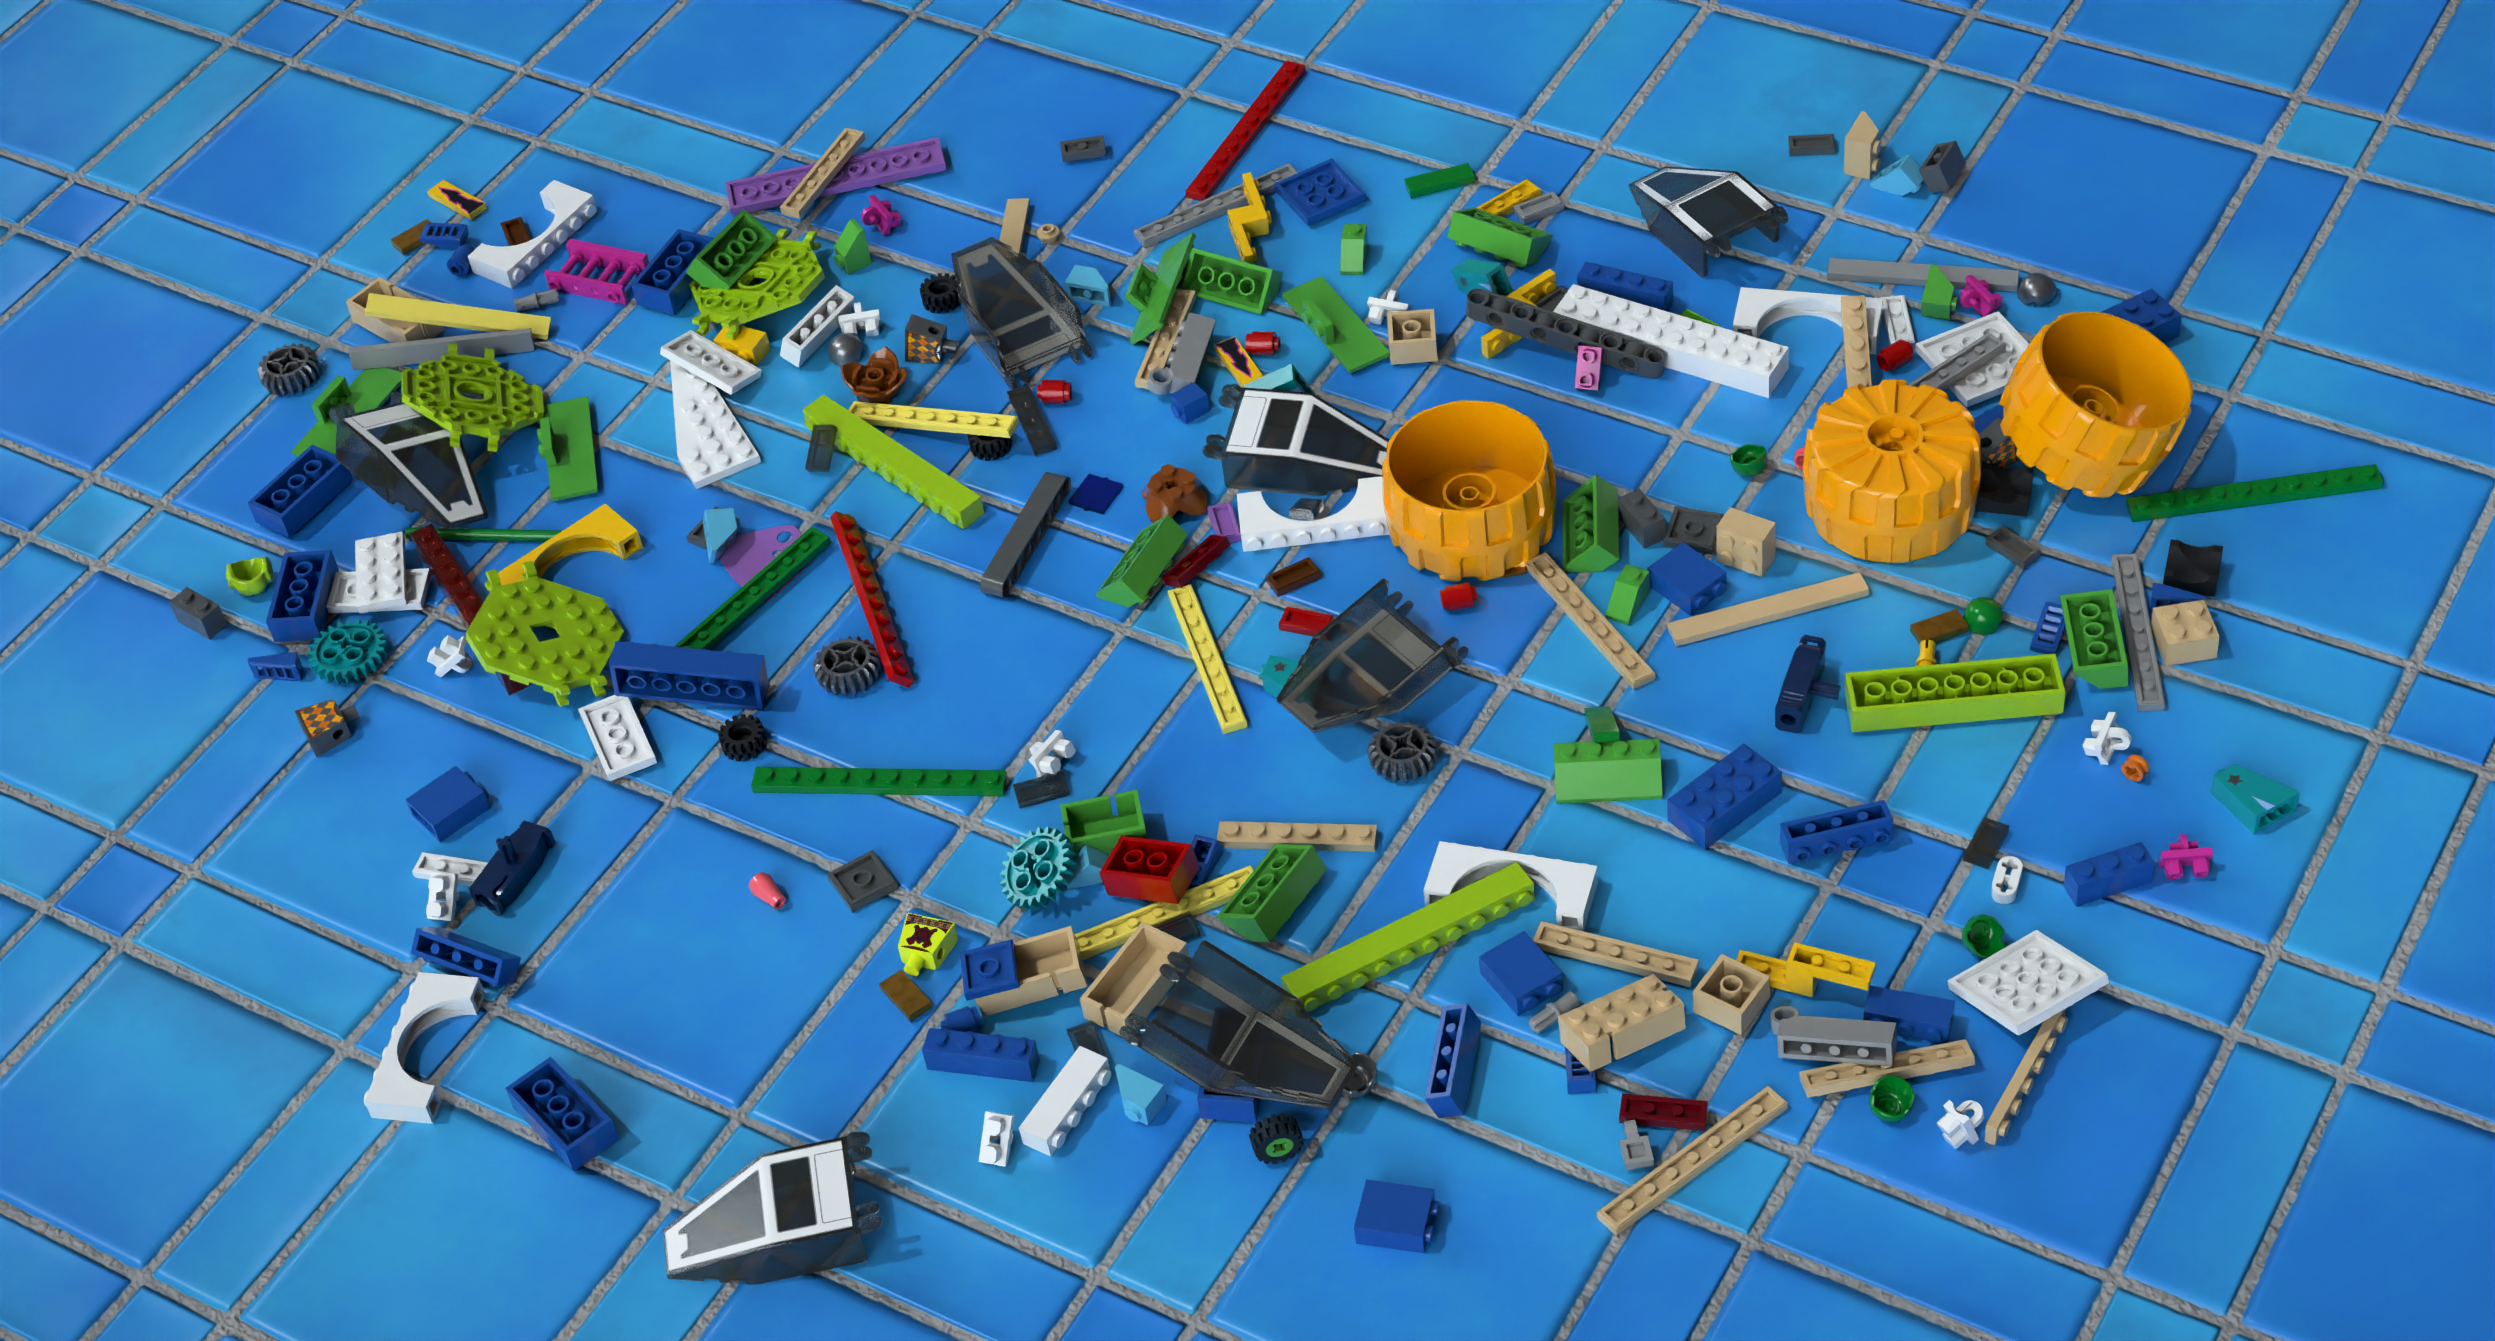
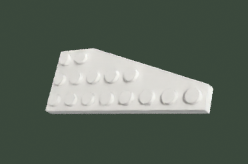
M670 361L677 456L695 488L699 489L761 463L759 454L716 387Z

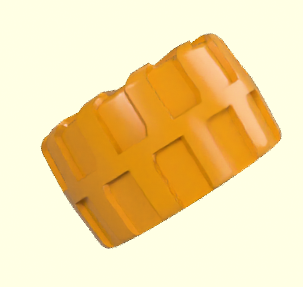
M2070 312L2059 315L2056 320L2044 325L2019 358L1999 401V406H2004V418L2000 423L2003 435L2010 436L2017 447V457L2027 467L2035 466L2045 473L2048 482L2065 490H2070L2072 487L2081 489L2084 495L2090 497L2107 498L2111 497L2115 492L2126 495L2141 488L2170 454L2190 417V404L2194 391L2191 379L2188 377L2177 355L2148 330L2107 313Z
M1885 379L1875 386L1865 387L1863 384H1857L1846 388L1842 397L1832 403L1826 401L1817 410L1813 429H1807L1803 458V485L1807 515L1812 518L1817 528V533L1827 543L1832 544L1852 557L1865 561L1870 560L1891 564L1907 563L1934 556L1946 550L1960 535L1965 534L1973 520L1981 481V445L1979 434L1975 430L1974 418L1963 404L1957 401L1951 402L1948 400L1946 392L1927 384L1915 387L1909 386L1905 380Z
M1452 401L1417 413L1398 431H1395L1387 444V458L1382 463V497L1387 526L1393 546H1400L1408 556V563L1420 571L1426 568L1438 573L1440 579L1454 582L1461 581L1463 577H1476L1479 581L1497 579L1505 574V570L1512 567L1526 566L1525 562L1538 556L1539 547L1548 543L1553 534L1557 489L1551 447L1549 442L1544 439L1539 425L1529 416L1523 415L1507 405L1496 402Z

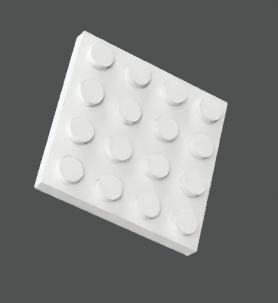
M1999 311L1916 343L1915 351L1931 369L1987 333H1991L2006 344L2004 352L1949 387L1966 407L2002 394L2015 365L2029 345Z
M2038 930L2031 932L1947 981L1950 991L2018 1036L2109 984L2107 973Z

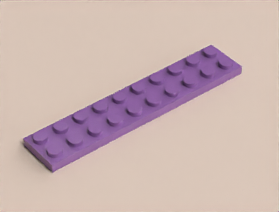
M939 137L852 155L818 197L946 170ZM816 163L725 182L731 215H738L743 209L747 212L781 206Z

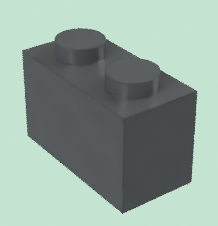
M1956 141L1936 144L1919 169L1929 192H1945L1949 190L1961 174L1966 161Z
M1640 489L1618 498L1619 520L1643 548L1663 541L1665 536V518Z
M188 587L169 601L178 622L209 640L227 626L220 606Z

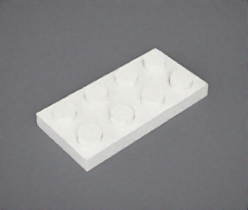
M692 330L663 345L660 351V355L731 395L761 377L762 370Z
M403 532L356 540V607L359 614L407 604L406 555Z
M406 569L407 604L370 612L423 610L432 576L430 569ZM356 571L336 572L326 606L329 614L358 612L356 607Z
M613 695L578 708L609 781L657 763L628 697Z

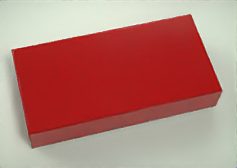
M1287 606L1278 625L1279 630L1327 639L1335 621L1334 615Z

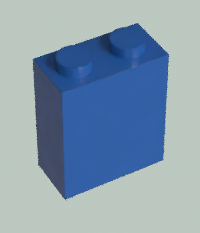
M1684 542L1647 568V571H1650V588L1690 616L1703 609L1710 601L1717 596H1721L1727 590V572Z
M454 766L405 799L411 815L439 842H442L490 809L487 801L489 794L481 784L477 786L472 776L467 771L463 773L457 766Z
M1525 931L1479 956L1480 974L1517 1016L1534 1009L1541 1002L1557 996L1563 990L1562 972Z
M1366 1179L1354 1225L1356 1244L1425 1253L1427 1242L1431 1243L1433 1240L1434 1225H1431L1433 1218H1438L1440 1202L1435 1201L1434 1189Z

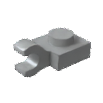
M1625 1121V1139L1619 1140L1625 1170L1654 1166V1158L1648 1135L1639 1137L1636 1121Z

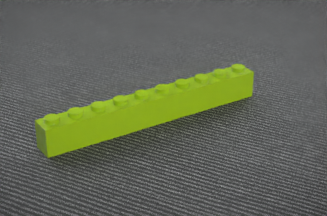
M824 394L803 409L804 423L810 431H815L825 441H830L836 445L840 451L847 452L854 460L862 462L872 472H877L883 476L887 482L894 483L904 493L907 492L915 497L919 503L926 504L933 512L947 518L951 524H956L960 528L965 529L985 514L980 495Z
M1515 862L1282 976L1283 995L1298 1016L1313 1011L1318 1006L1338 999L1341 995L1355 988H1360L1365 983L1379 976H1384L1402 965L1409 964L1414 959L1426 953H1431L1438 947L1455 941L1473 930L1480 929L1497 918H1502L1520 907L1527 906L1535 900L1534 882L1518 862Z

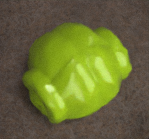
M268 557L240 560L226 565V579L229 588L236 589L242 595L261 594L265 591L268 583L274 581L273 568Z

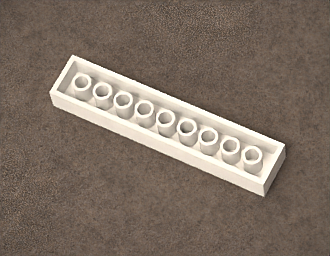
M1575 284L1571 286L1553 311L1662 349L1666 354L1664 366L1666 368L1766 398L1771 396L1789 369V347Z

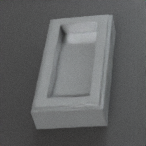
M1554 191L1513 206L1514 214L1524 225L1564 210V203Z

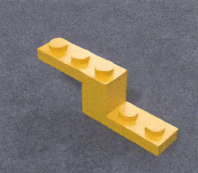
M1249 172L1242 174L1243 191L1249 205L1227 210L1229 229L1241 261L1254 264V261H1257L1255 248L1250 247L1251 238L1269 234L1268 224H1272L1269 210L1265 211L1266 203L1264 196L1259 195V183L1257 180H1253L1252 174Z
M1548 269L1507 295V297L1536 306L1535 302L1557 289L1556 273ZM1495 328L1481 337L1482 355L1490 359L1508 346L1519 341L1522 337Z
M1796 942L1792 946L1787 961L1740 950L1736 961L1770 976V987L1812 998L1819 979L1868 991L1876 970V962Z

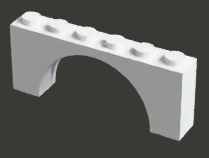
M553 180L540 192L544 208L555 215L548 229L538 237L518 245L498 247L482 243L468 255L473 273L513 289L598 212L593 195Z
M1741 287L1733 322V331L1759 338L1762 332L1773 323L1784 318L1800 315L1822 317L1842 327L1841 296L1847 295ZM1865 297L1869 354H1876L1882 321L1883 298Z
M1382 476L1358 479L1356 494L1345 508L1329 517L1310 521L1293 520L1275 513L1263 500L1261 491L1237 494L1243 552L1389 535L1383 506Z
M1439 841L1424 887L1425 906L1518 862L1530 879L1546 890L1554 900L1557 907V925L1584 931L1598 885L1597 866Z
M418 973L415 982L410 986L408 999L401 1007V1015L397 1025H394L392 1029V1037L389 1044L383 1050L381 1063L374 1071L370 1089L364 1095V1105L367 1107L371 1118L433 1124L442 1103L435 1085L421 1083L404 1071L405 1058L413 1042L429 1027L448 1018L478 1014L485 996V991L479 977Z

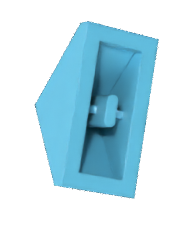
M1085 844L1072 858L1076 865L1070 867L1074 875L1067 876L1066 880L1070 882L1067 885V890L1103 883L1099 872L1110 854Z

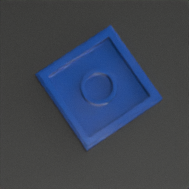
M1012 939L960 952L964 996L967 1001L1020 988L1015 944Z

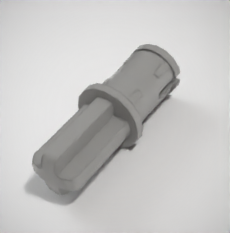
M557 289L537 294L533 292L532 295L514 299L517 313L533 308L540 309V306L560 301Z
M1569 991L1554 1003L1546 1004V1008L1528 1021L1531 1030L1540 1033L1553 1023H1559L1558 1016L1578 1008L1580 1005L1579 999L1573 992Z

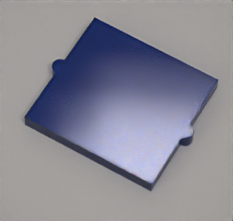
M1088 474L1068 502L1070 505L1083 508L1084 511L1089 510L1103 515L1124 486L1122 483L1109 480L1108 477L1102 478Z

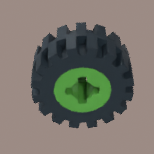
M1280 1113L1279 1116L1272 1114L1271 1118H1262V1122H1256L1255 1128L1252 1127L1250 1130L1251 1134H1249L1255 1156L1260 1162L1263 1161L1265 1164H1269L1270 1161H1272V1164H1277L1278 1161L1286 1162V1158L1292 1159L1295 1157L1294 1153H1299L1301 1151L1300 1147L1304 1145V1139L1297 1120L1293 1119L1291 1115L1286 1117L1283 1113Z

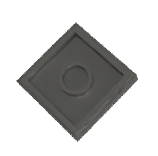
M1675 506L1663 539V547L1676 548L1684 542L1699 553L1712 554L1717 541L1716 526L1723 518V514Z
M873 850L827 873L829 882L852 913L898 889L897 882Z

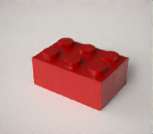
M1121 836L1099 873L1109 896L1179 904L1198 871L1199 864L1192 844Z

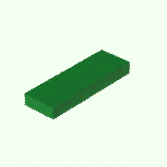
M1469 163L1404 179V184L1410 198L1475 183V176Z
M1610 706L1584 708V717L1593 742L1620 740V732Z

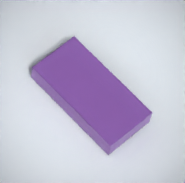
M1231 501L1208 506L1207 511L1214 534L1227 537L1230 543L1241 541V532Z

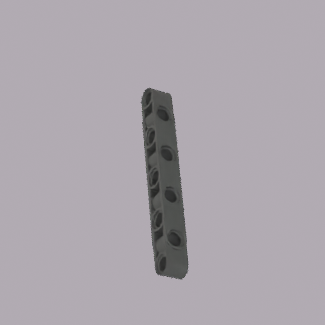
M1472 289L1467 294L1466 315L1473 320L1578 355V345L1602 347V364L1651 379H1657L1663 375L1666 354L1658 347L1483 289Z

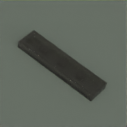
M1026 385L1007 391L1010 404L1016 416H1018L1020 425L1034 455L1038 456L1057 450L1055 439L1030 386Z

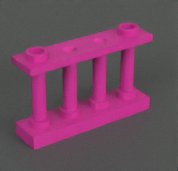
M569 239L566 243L570 256L568 261L559 272L545 270L544 274L548 287L551 290L557 289V291L627 305L628 299L624 288L635 274L639 275L649 264L647 254ZM577 262L587 264L578 276L569 274ZM596 266L606 268L598 280L588 278ZM616 270L625 272L617 284L607 282Z

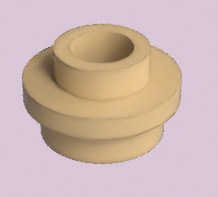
M1044 224L1037 230V237L1044 244H1052L1058 239L1059 228L1055 225Z

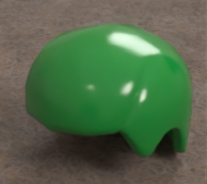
M1746 444L1730 454V462L1736 473L1741 476L1752 477L1760 474L1765 469L1768 457L1764 446Z
M1978 597L1967 604L1963 618L1969 625L1968 630L1973 633L1982 635L1993 634L1997 631L2000 623L2002 624L2004 611L2002 605L1993 598Z
M1980 914L1970 918L1964 926L1962 940L1971 954L1986 959L2005 948V943L2002 940L2004 929L1994 917Z
M1888 1075L1879 1078L1870 1092V1110L1883 1121L1896 1123L1906 1118L1911 1111L1915 1093L1910 1083L1899 1076Z

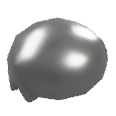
M2032 273L2026 276L2017 291L2018 299L2024 305L2035 302L2039 307L2050 303L2057 293L2055 282L2047 275L2041 273Z
M850 333L836 335L829 343V359L833 364L839 366L851 362H859L863 352L862 341L857 335Z
M1355 1052L1351 1057L1345 1059L1342 1058L1340 1061L1352 1069L1340 1087V1092L1351 1097H1361L1368 1094L1377 1081L1376 1063L1369 1055L1361 1052Z

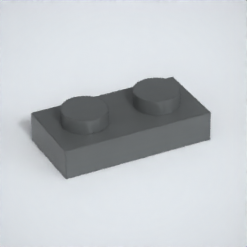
M1103 136L1060 142L1063 162L1106 156Z

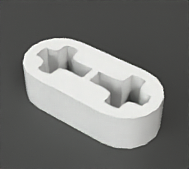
M2007 856L1998 862L1991 896L1997 903L2009 904L2017 896L2023 864L2018 858ZM2008 868H2012L2011 875H2006ZM2003 885L2008 886L2006 892H2001Z

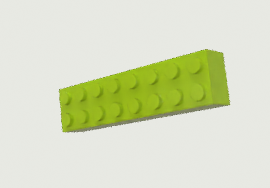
M2056 654L1845 673L1844 695L1852 733L2062 714L2064 712L2065 689Z

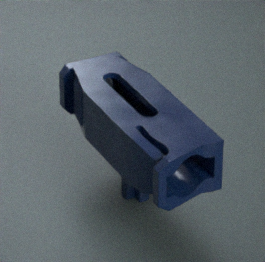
M1804 635L1800 639L1775 707V727L1778 730L1792 733L1801 732L1814 695L1836 700L1839 698L1840 685L1819 682L1825 666L1826 642L1823 638ZM1808 642L1817 643V644H1818V647H1817V646H1812V645H1807V643H1808Z
M524 820L519 825L520 827L509 837L505 836L503 839L498 838L496 840L497 852L469 887L475 905L485 907L495 915L501 916L504 913L503 907L509 906L519 897L542 866L549 848H552L556 843L552 831L547 827Z

